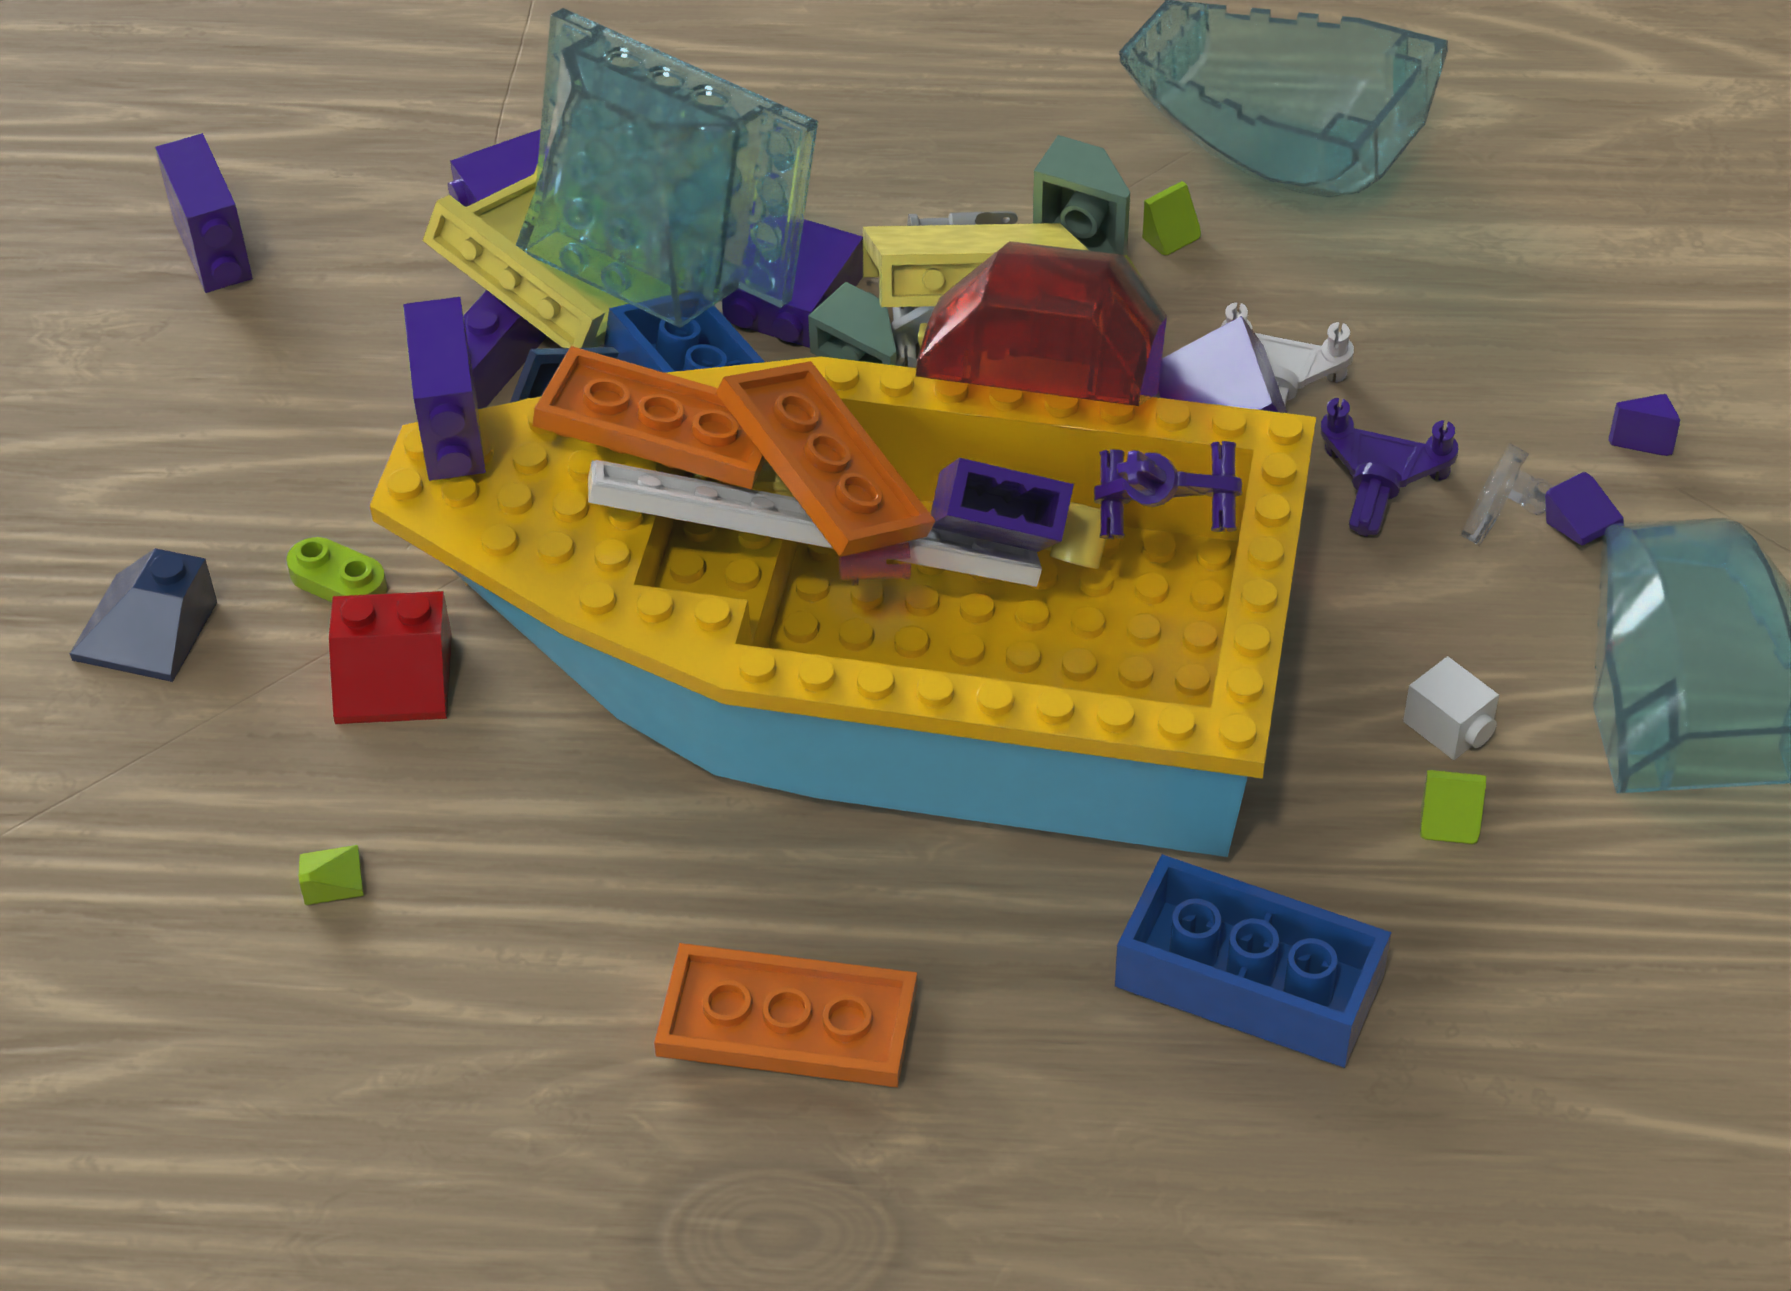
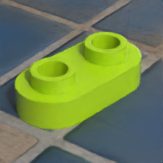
M312 537L296 543L287 554L286 561L293 584L331 603L332 596L387 593L384 569L377 560L327 538Z

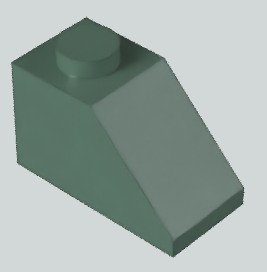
M845 282L808 315L810 353L818 357L897 366L896 347L887 307L880 306L879 298L874 294Z

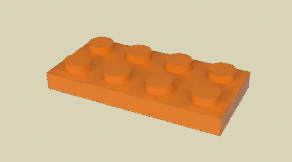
M570 346L534 408L532 425L534 427L554 432L562 437L575 438L603 446L617 453H627L658 462L672 469H682L716 479L727 485H736L752 490L766 461L717 396L716 391L718 388L574 346Z
M811 361L723 377L716 391L717 396L839 557L928 536L936 522Z
M679 943L654 1041L655 1053L657 1057L898 1088L917 991V972Z

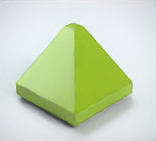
M358 845L300 854L298 876L305 905L364 896Z

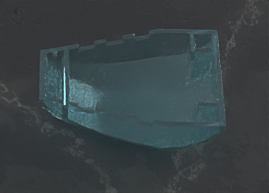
M1165 0L1119 51L1120 63L1143 94L1177 129L1211 155L1254 178L1294 192L1329 198L1360 193L1382 179L1426 124L1447 56L1448 40L1356 17L1342 16L1340 24L1319 22V14L1299 12L1297 20L1272 18L1271 9L1251 8L1250 15L1227 13V5Z
M1727 518L1622 523L1608 526L1602 537L1599 587L1601 591L1597 622L1598 645L1595 658L1596 680L1593 693V708L1616 793L1791 783V584L1751 534L1740 523Z

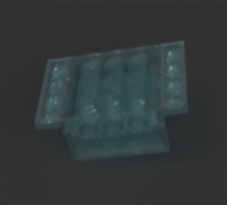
M562 8L550 16L536 189L516 246L531 257L679 328L738 288L781 308L790 302L793 297L818 121Z

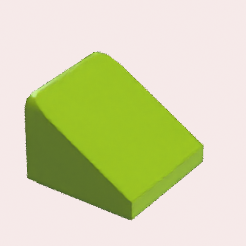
M1181 181L1144 200L1142 238L1162 255H1170L1201 237L1199 221L1185 182Z
M1427 770L1421 804V838L1434 841L1476 844L1480 836L1486 776Z

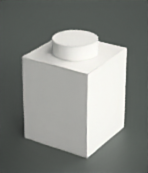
M1447 656L1409 685L1403 722L1451 759L1455 760L1472 746L1474 748L1481 747L1492 736L1497 725L1494 718L1499 694Z

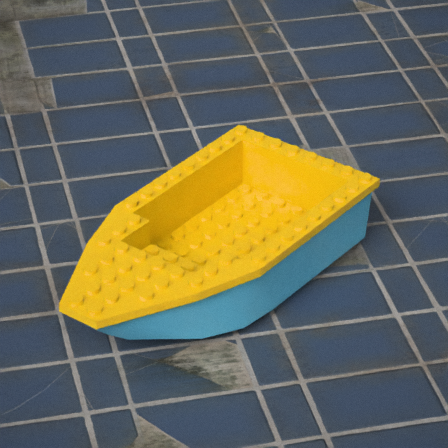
M822 356L666 372L670 375L718 388L725 376L811 361L930 514L939 473L958 458L1074 484L1070 502L1101 509V504L1094 502V487L1101 485L1100 451L1107 450L1110 453V450H1122L1125 452L1124 462H1127L1129 451L1136 450L1143 454L1149 452L1158 453L1169 459L1177 471L1212 475L1211 443L1220 442V445H1222V441L1236 443L1235 477L1242 479V495L1235 497L1236 531L1228 532L1225 529V532H1214L1211 530L1212 497L1207 495L1173 497L1164 505L1157 507L1143 506L1135 500H1130L1129 503L1123 504L1125 537L1117 539L1114 536V539L1106 540L1099 569L1056 559L1050 556L1051 551L1044 549L1037 552L1042 567L1037 587L859 553L839 557L833 548L588 503V475L592 460H601L692 478V472L672 469L658 462L627 453H617L603 446L575 438L562 437L554 432L532 426L534 408L541 396L478 409L486 473L429 481L418 422L402 425L370 503L372 520L447 565L617 719L711 774L818 799L1228 857L1247 778L1263 779L1316 417Z

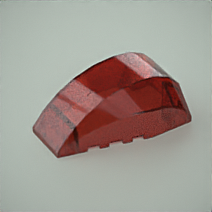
M1009 241L938 299L926 327L917 359L915 377L1140 406L1158 394L1167 315L1128 255Z

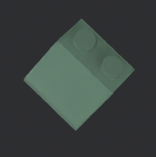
M1058 135L1034 169L1033 224L1061 223L1090 251V264L1123 273L1127 267L1130 191L1104 148Z

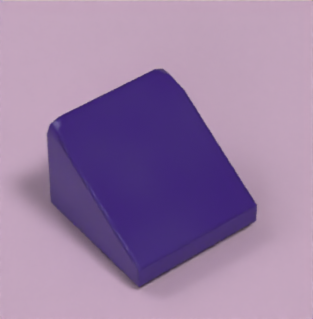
M1667 394L1617 402L1608 440L1612 446L1669 456L1674 451L1680 418Z
M1582 472L1550 488L1546 492V523L1582 546L1624 524V517L1596 480L1587 472Z

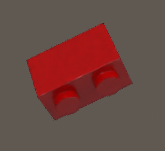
M444 591L332 596L329 654L335 724L447 719L452 633Z

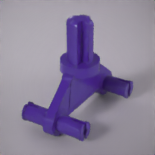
M1334 398L1328 402L1327 414L1321 421V436L1326 442L1325 451L1331 457L1334 451L1336 454L1335 458H1339L1353 476L1352 483L1357 490V495L1349 519L1350 529L1358 532V535L1363 537L1376 535L1380 531L1388 500L1398 495L1400 487H1406L1409 483L1428 475L1435 479L1437 471H1439L1438 480H1444L1449 477L1451 473L1450 466L1455 463L1458 457V443L1454 439L1455 427L1448 421L1446 430H1444V420L1436 422L1432 427V436L1428 438L1426 444L1355 429L1353 419L1349 415V403L1342 399L1341 407H1339V398Z
M1222 441V445H1220V442L1211 443L1212 475L1177 471L1169 459L1158 453L1149 452L1143 454L1136 450L1129 451L1127 462H1124L1125 452L1122 450H1110V453L1107 450L1100 451L1101 485L1094 487V502L1101 504L1100 538L1114 539L1115 536L1117 539H1122L1125 537L1123 504L1129 503L1130 500H1135L1143 506L1157 507L1164 505L1173 497L1202 495L1212 497L1211 530L1214 532H1225V529L1228 532L1236 531L1235 497L1242 495V479L1235 477L1236 443L1230 441Z

